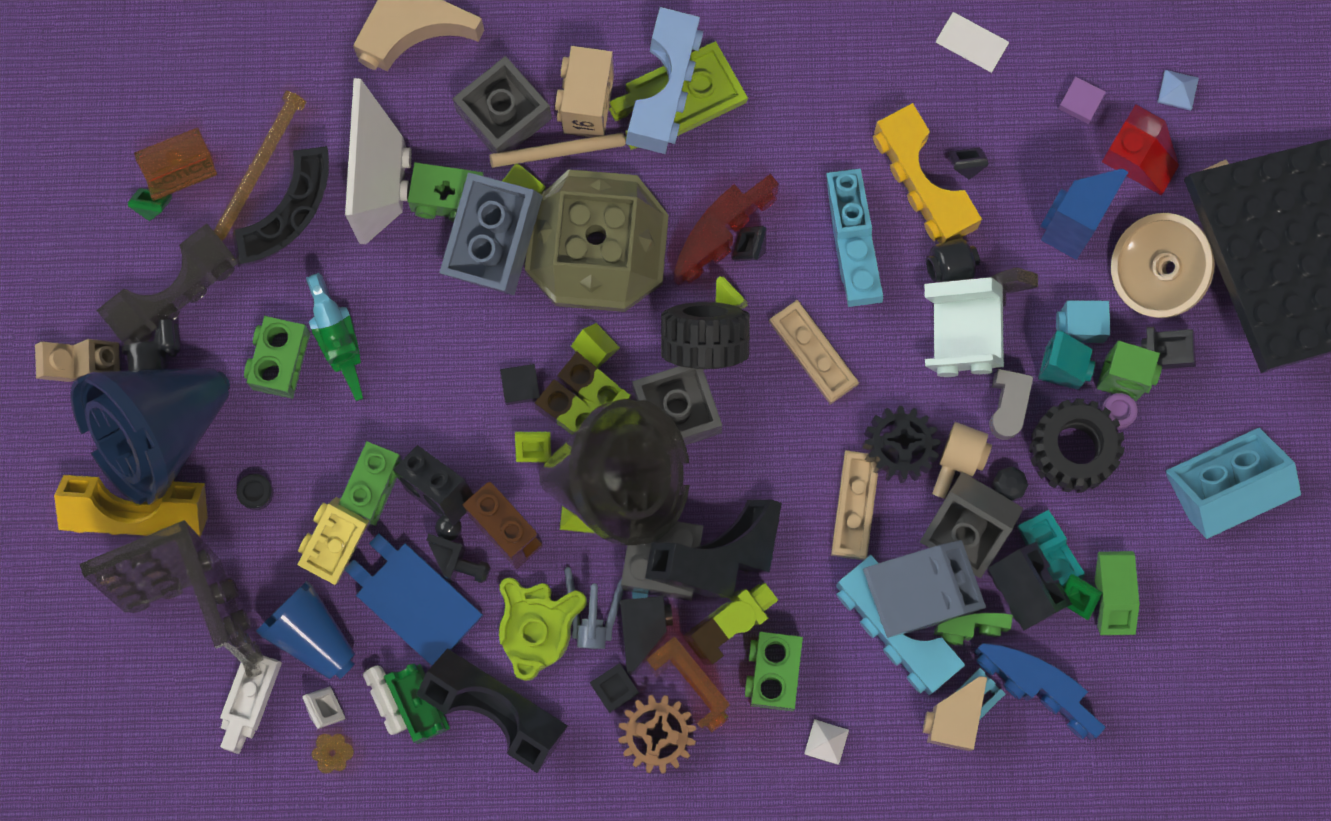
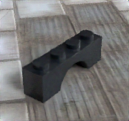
M448 648L427 671L416 696L444 714L468 710L490 718L501 728L506 737L507 754L536 773L539 772L554 752L568 725Z

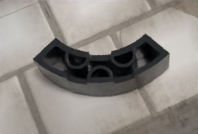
M328 146L292 151L290 154L289 183L280 204L261 221L244 228L235 229L232 233L238 268L264 261L279 253L291 244L311 222L322 201L327 186L329 174Z

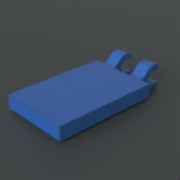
M378 533L369 544L387 563L373 577L355 560L344 570L363 587L356 596L432 666L447 648L452 651L480 621L483 615L409 546L404 543L397 551Z

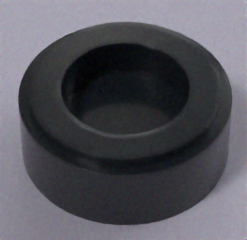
M249 474L243 477L236 489L239 502L250 510H261L267 507L272 501L274 493L271 483L259 474Z

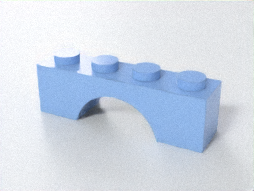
M660 7L649 52L654 54L664 64L669 82L655 96L635 101L625 144L666 154L668 143L675 144L680 124L674 123L676 111L683 113L688 95L687 92L682 91L684 80L691 82L696 63L689 60L691 51H699L704 32L697 30L700 17Z

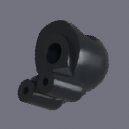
M160 320L159 328L155 332L154 341L123 345L122 353L127 355L128 371L166 370V354L168 353L170 357H176L177 353L181 350L179 325L173 323V320Z

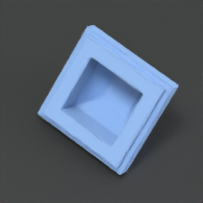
M1165 70L1158 103L1191 111L1199 78Z

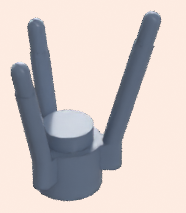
M566 567L567 593L575 591L571 568ZM622 579L619 580L605 627H603L604 620L596 619L598 585L595 583L591 585L588 619H582L581 626L578 613L572 621V638L577 639V648L605 649V642L612 640V628L623 595L621 588Z

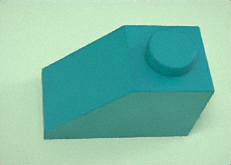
M1057 330L1045 348L1038 379L1079 390L1085 381H1091L1095 368V361L1090 360L1093 349L1065 332Z

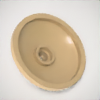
M1156 213L1137 220L1121 235L1113 251L1111 275L1118 295L1134 311L1150 317L1169 318L1188 311L1203 298L1213 279L1215 259L1205 232L1196 223L1177 214ZM1173 262L1175 269L1171 274H1168L1166 266L1168 263Z

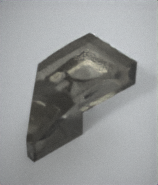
M1019 267L991 276L1003 285V307H1006V293L1038 288V274Z

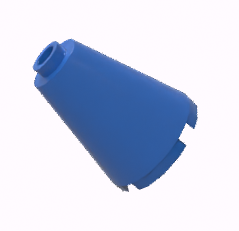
M308 581L299 587L256 630L262 638L328 679H331L334 675L341 679L355 665L351 660L355 652L313 585Z

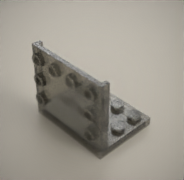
M185 520L79 564L84 578L125 613L141 612L150 606L149 603L160 598L171 599L183 593L184 588L192 585L214 647L216 649L222 646L226 647L243 664L247 678L251 679L262 674L259 662L264 660L257 642H252L247 633V630L252 627L244 608L238 609L235 598L240 596L237 585L232 577L227 578L220 558Z

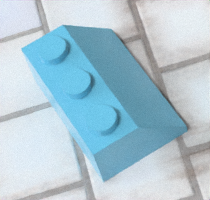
M1260 428L1254 429L1166 470L1167 478L1189 521L1206 539L1301 495L1295 462Z

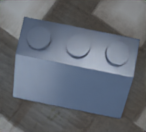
M468 172L439 273L514 296L543 196L533 189Z

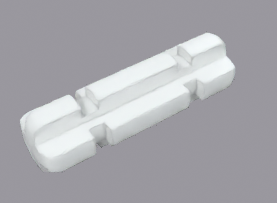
M374 666L363 673V677L367 686L372 687L371 695L381 717L386 719L384 724L388 733L395 735L404 731L407 727L385 682L384 676L386 674L381 666Z

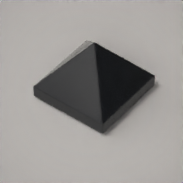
M980 147L948 152V158L954 170L968 180L989 165L988 159Z
M764 226L740 228L732 260L751 261L758 260L766 253L767 228Z

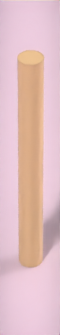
M622 132L490 154V164L494 168L625 146V136Z

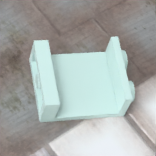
M992 277L924 284L925 298L934 303V358L925 359V366L935 371L937 376L955 377L958 376V371L971 370L972 374L992 373V368L1004 367L1003 285Z

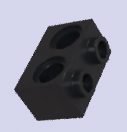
M419 445L393 469L401 484L410 495L450 525L454 526L467 513L462 504L474 494L465 479Z

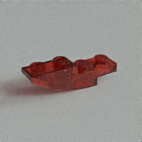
M771 174L744 194L735 184L732 185L705 211L686 239L674 271V282L678 286L685 281L689 284L699 278L704 272L703 267L712 260L715 263L723 260L732 251L730 247L733 244V235L730 230L732 229L734 232L740 230L750 221L748 216L757 209L764 211L775 203L779 183Z

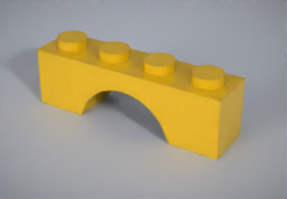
M912 103L876 123L875 135L873 136L874 143L881 154L886 153L892 162L890 169L897 182L901 183L903 181L909 191L907 198L912 208L916 212L921 211L926 220L924 226L929 237L933 241L938 240L939 244L956 238H962L977 230L982 218L965 190H944L932 184L923 174L919 164V152L926 144L930 131Z
M63 475L54 495L58 529L63 531L200 539L208 518L205 483L173 482L162 498L150 505L147 502L139 505L112 494L99 477Z

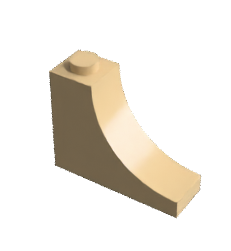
M377 0L353 47L359 58L358 61L362 65L372 70H376L379 67L388 72L394 61L404 51L418 42L438 36H460L479 42L484 32L482 18L444 0Z

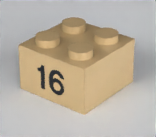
M571 46L570 56L563 57L561 77L563 78L562 88L564 90L558 89L555 105V110H558L557 121L562 122L564 134L585 137L604 136L614 80L613 52Z

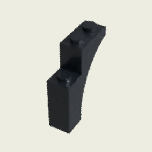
M772 499L747 500L735 522L722 535L701 546L692 548L678 543L652 542L645 578L706 597L733 598L738 570L745 572H770L782 503Z

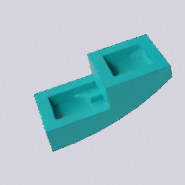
M1049 510L1018 525V530L1026 546L1034 542L1038 543L1051 566L1047 570L1053 581L1058 579L1064 589L1071 574L1080 579L1084 578V571L1066 544V536Z

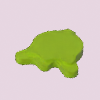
M510 577L505 578L499 585V590L505 603V611L499 628V640L513 664L516 677L524 681H530L541 670L554 664L563 656L570 641L572 621L586 607L587 598L580 591H571L559 600L552 601L551 588L545 583L525 589L517 580Z

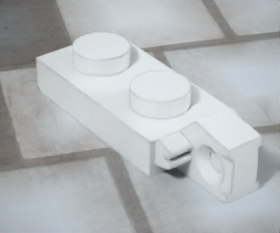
M245 651L220 717L223 719L221 728L226 730L221 748L240 754L246 737L253 738L255 730L257 731L282 662L251 651Z

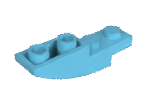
M861 169L827 173L835 245L841 281L844 283L848 307L882 303L883 292L872 240V225Z

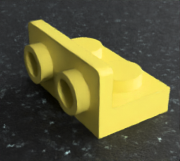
M337 497L329 504L323 502L313 520L318 525L313 535L307 533L298 549L302 556L297 564L334 585L339 582L369 523V520L339 505L341 499Z

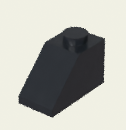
M663 596L620 600L628 675H635L666 638V626H673L671 604L664 605Z

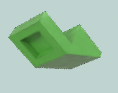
M1133 551L1098 552L1095 585L1098 590L1103 592L1100 600L1098 631L1100 635H1136L1140 603L1135 554Z

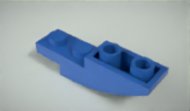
M983 643L974 651L979 657L976 660L977 663L990 675L996 672L1006 682L1003 687L1014 698L1020 700L1023 697L1028 701L1039 693L1042 696L1040 702L1053 714L1056 715L1060 712L1069 721L1067 727L1080 739L1083 740L1087 737L1089 740H1093L1106 728L1079 703L1088 691L1056 667L1022 651L999 645Z

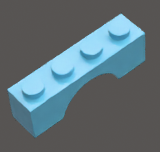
M870 555L837 583L836 587L840 592L836 595L849 611L855 608L863 618L860 621L861 626L872 638L878 636L886 645L883 651L896 666L901 663L910 673L906 677L910 684L920 694L925 691L928 695H931L963 668L965 664L942 637L930 641L914 640L903 634L887 638L863 571L866 567L879 564Z

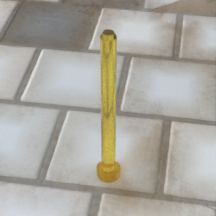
M285 91L281 99L285 103L213 231L214 238L222 241L227 237L296 110L304 109L307 102L295 93Z

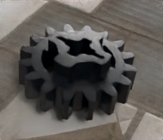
M898 406L895 414L889 408H886L882 413V418L875 415L871 421L873 427L868 426L864 432V435L870 439L864 441L862 448L871 450L865 460L866 462L875 461L877 463L873 471L874 473H879L882 469L886 471L887 481L893 475H898L900 483H904L908 475L916 481L921 476L920 470L927 474L932 468L930 462H935L939 456L933 450L939 447L941 441L932 439L937 428H928L925 425L929 419L927 415L918 419L916 417V408H913L909 414H905L903 406ZM892 425L891 433H884L883 436H880L884 428ZM897 439H898V440H901V444H902L903 446H907V448H906V449H902V446H901L900 443H895L896 440H897ZM923 453L921 459L910 464L912 455Z

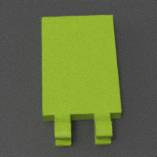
M716 41L700 48L699 51L692 52L689 60L696 63L691 82L684 80L682 91L687 92L688 95L683 113L676 111L674 123L680 124L677 136L747 103L748 97ZM665 66L626 83L625 89L628 94L618 97L609 103L611 106L609 112L614 121L621 120L629 115L634 109L636 100L655 96L666 87L669 78ZM628 145L631 150L638 148Z

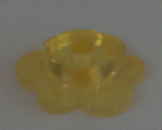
M321 734L316 740L317 748L313 749L311 756L314 760L318 761L317 767L319 771L329 774L334 769L343 771L347 766L346 761L353 757L354 749L350 744L345 743V737L342 734H335L333 737L329 734ZM335 750L336 754L331 757L330 752Z

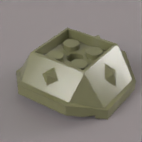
M568 169L541 194L543 196L526 253L525 273L555 306L626 312L649 293L654 292L663 285L669 215L638 175ZM598 232L602 233L606 239L599 245H593L587 241L588 236Z

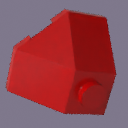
M1136 104L1102 160V163L1115 170L1124 169L1128 171L1127 177L1161 196L1179 167L1166 121Z

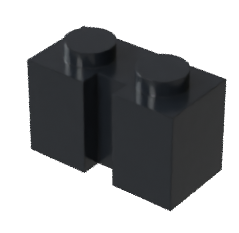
M1037 542L1015 551L988 568L993 576L994 585L1002 592L1010 606L1013 618L1020 624L1023 631L1072 605L1059 580L1053 581L1047 568L1051 566Z

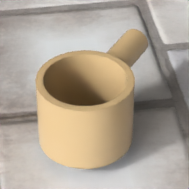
M954 422L939 462L942 468L932 492L933 495L946 498L955 471L964 472L973 477L976 469L983 471L992 448V444L986 443L988 433Z

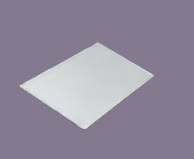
M955 12L951 14L936 40V43L991 73L1009 44L1005 39Z

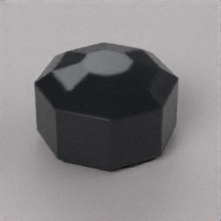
M1011 466L999 470L991 485L994 491L1014 502L1023 497L1028 487V482L1024 472Z

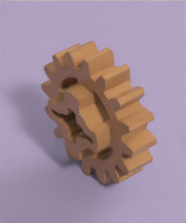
M649 695L648 705L644 706L642 702L637 700L635 701L637 708L635 713L629 710L624 712L630 720L629 723H619V728L626 731V736L618 738L620 744H628L629 748L624 751L623 755L625 757L631 755L636 757L633 763L635 768L643 762L646 764L647 773L650 774L654 766H659L660 772L665 774L666 765L669 763L675 769L679 768L677 760L679 756L689 759L690 755L685 750V747L695 746L696 741L688 738V734L696 731V726L686 724V721L691 717L690 712L683 714L678 712L681 702L678 701L671 707L668 705V696L664 695L661 703H656L653 695ZM656 711L652 720L645 724L636 723L644 714ZM669 714L678 721L682 733L671 729L667 722ZM662 718V730L668 736L667 739H660L659 743L656 744L655 751H652V737L647 735L648 730H655L659 719ZM633 736L643 739L647 745L646 756L636 748ZM667 746H678L676 751L670 756L658 759L660 751Z

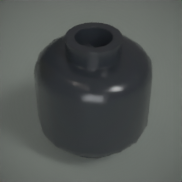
M962 238L932 246L930 255L926 256V268L934 283L973 279L976 273V266L980 265V257L976 247L969 246Z

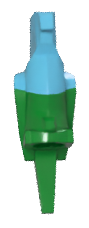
M317 273L306 277L308 287L314 299L313 313L315 317L309 321L311 331L329 365H331L335 373L342 371L356 402L363 399L355 365L360 364L361 360L350 314L346 307H338L331 299L321 274Z

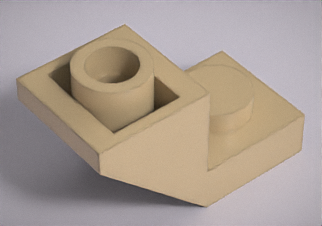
M87 339L75 345L51 342L35 344L36 379L71 382L91 372L120 371L119 342Z

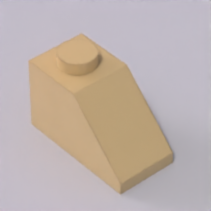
M979 676L934 706L933 712H926L923 733L928 734L927 743L969 752L974 750L987 677Z

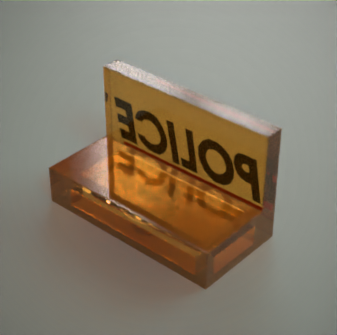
M199 127L134 152L135 159L147 181L153 201L218 175L212 155Z

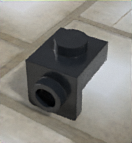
M1147 327V338H1142L1141 347L1160 353L1157 364L1162 365V369L1196 367L1195 333L1193 329L1157 332L1155 327Z

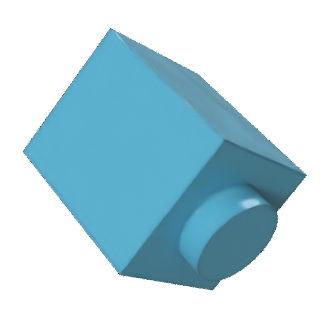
M1066 301L1061 311H1057L1056 330L1065 332L1081 343H1104L1110 336L1109 301Z

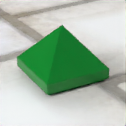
M140 188L128 201V207L146 220L151 221L172 200V194Z
M1074 574L1069 576L1064 587V591L1072 603L1067 608L1089 620L1103 592Z

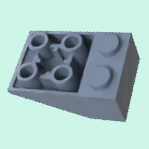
M962 540L934 546L863 569L887 638L935 626L986 608Z

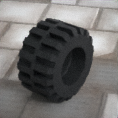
M693 302L676 305L662 312L661 357L665 361L686 368L719 369L737 365L749 358L750 315L746 310L725 303Z
M1076 398L1073 403H1070L1069 400L1062 401L1057 407L1053 406L1048 410L1033 430L1031 435L1033 440L1029 445V452H1033L1032 465L1033 467H1039L1040 471L1037 474L1041 479L1046 476L1050 480L1048 485L1053 488L1059 485L1062 487L1063 492L1070 493L1072 490H1076L1077 493H1081L1089 488L1094 489L1112 475L1120 464L1119 459L1124 454L1125 447H1121V443L1125 439L1123 432L1118 433L1117 428L1120 426L1117 418L1112 421L1108 417L1111 413L1109 409L1105 407L1101 411L1097 408L1099 403L1091 400L1089 404H1085L1084 399ZM1075 428L1084 431L1090 436L1095 446V457L1090 463L1076 464L1067 460L1062 455L1058 447V435L1062 430Z

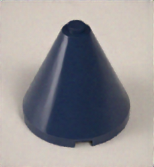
M213 368L91 372L74 381L71 387L70 398L74 418L80 433L84 434L90 431L92 439L98 448L91 452V455L102 472L128 499L139 505L147 501L148 505L162 498L174 482L228 399L230 383L223 372H217Z

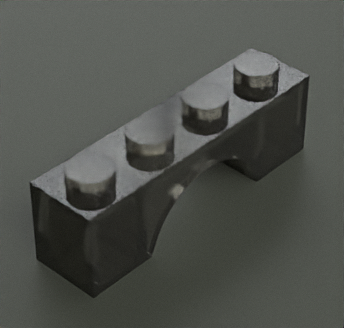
M207 223L179 244L182 253V267L177 279L171 286L153 295H139L123 289L96 310L125 345L147 342L152 337V332L159 327L160 320L169 319L174 321L179 316L180 309L189 302L195 303L207 293V288L217 280H225L234 272V266L237 265L236 258Z

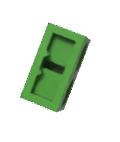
M264 316L262 326L257 325L254 332L253 345L256 346L253 359L249 358L247 360L244 370V378L247 379L246 383L252 390L293 399L310 337V332L306 325ZM281 333L288 335V340L283 346H272V340L276 335ZM272 366L279 368L278 376L270 381L263 380V374L267 368Z
M1118 340L1105 357L1096 389L1111 394L1123 393L1137 401L1144 393L1150 392L1152 385L1156 386L1162 370V365L1157 364L1160 353Z
M366 441L339 505L369 520V524L376 526L397 479L393 469L402 461L400 455Z
M759 632L758 640H751L749 661L755 662L754 676L747 675L745 697L751 698L750 706L794 711L803 637ZM772 644L781 646L785 652V658L778 663L770 662L765 656L766 647ZM764 681H776L781 687V694L774 699L766 698L761 692V684Z

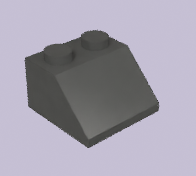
M961 472L921 538L920 543L931 548L962 540L973 573L981 579L1015 526L1023 507L966 473Z

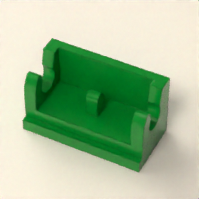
M413 663L407 665V668L400 672H391L385 675L384 678L413 742L420 744L449 730L450 727L443 712L416 696L426 674L421 664L416 665Z

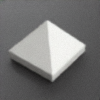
M331 686L303 696L309 717L317 729L346 719Z
M814 719L804 754L839 765L849 730Z

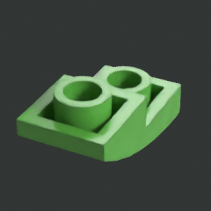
M980 613L961 616L937 625L934 628L933 635L942 636L947 644L963 645L964 640L969 641L972 639L974 628H980L979 634L1000 637L1001 632H1007L1011 629L1013 615Z

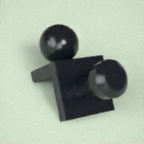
M440 517L435 525V530L439 537L428 534L426 541L444 578L448 582L454 583L457 573L460 572L475 577L474 581L485 582L491 569L489 563L481 561L479 564L464 559L465 548L463 545L451 541L460 535L462 531L461 521L459 520L452 526Z

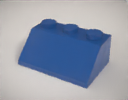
M1118 169L1075 180L1068 191L1061 188L1040 226L1046 230L1041 241L1077 260L1097 229L1128 171Z

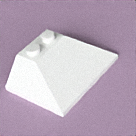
M354 78L345 215L359 244H367L403 212V201H408L410 191L409 181L404 180L405 168H411V148H406L403 136L364 82L359 78Z

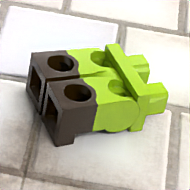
M577 351L558 373V381L553 379L534 403L535 410L546 418L548 417L590 450L595 446L598 450L608 455H611L622 441L620 437L609 430L614 421L617 419L631 430L642 417V413L630 402L631 395L621 389Z
M766 583L762 585L757 584L750 591L744 589L734 592L733 598H729L732 602L721 605L682 635L703 664L713 665L724 655L719 647L736 633H745L754 625H760L768 619L764 611L776 603L778 599Z

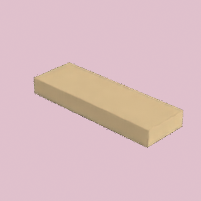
M798 300L769 319L771 326L830 405L858 386V380Z
M845 450L831 556L865 560L867 558L878 473L873 472L877 463L875 461L866 462L867 453Z

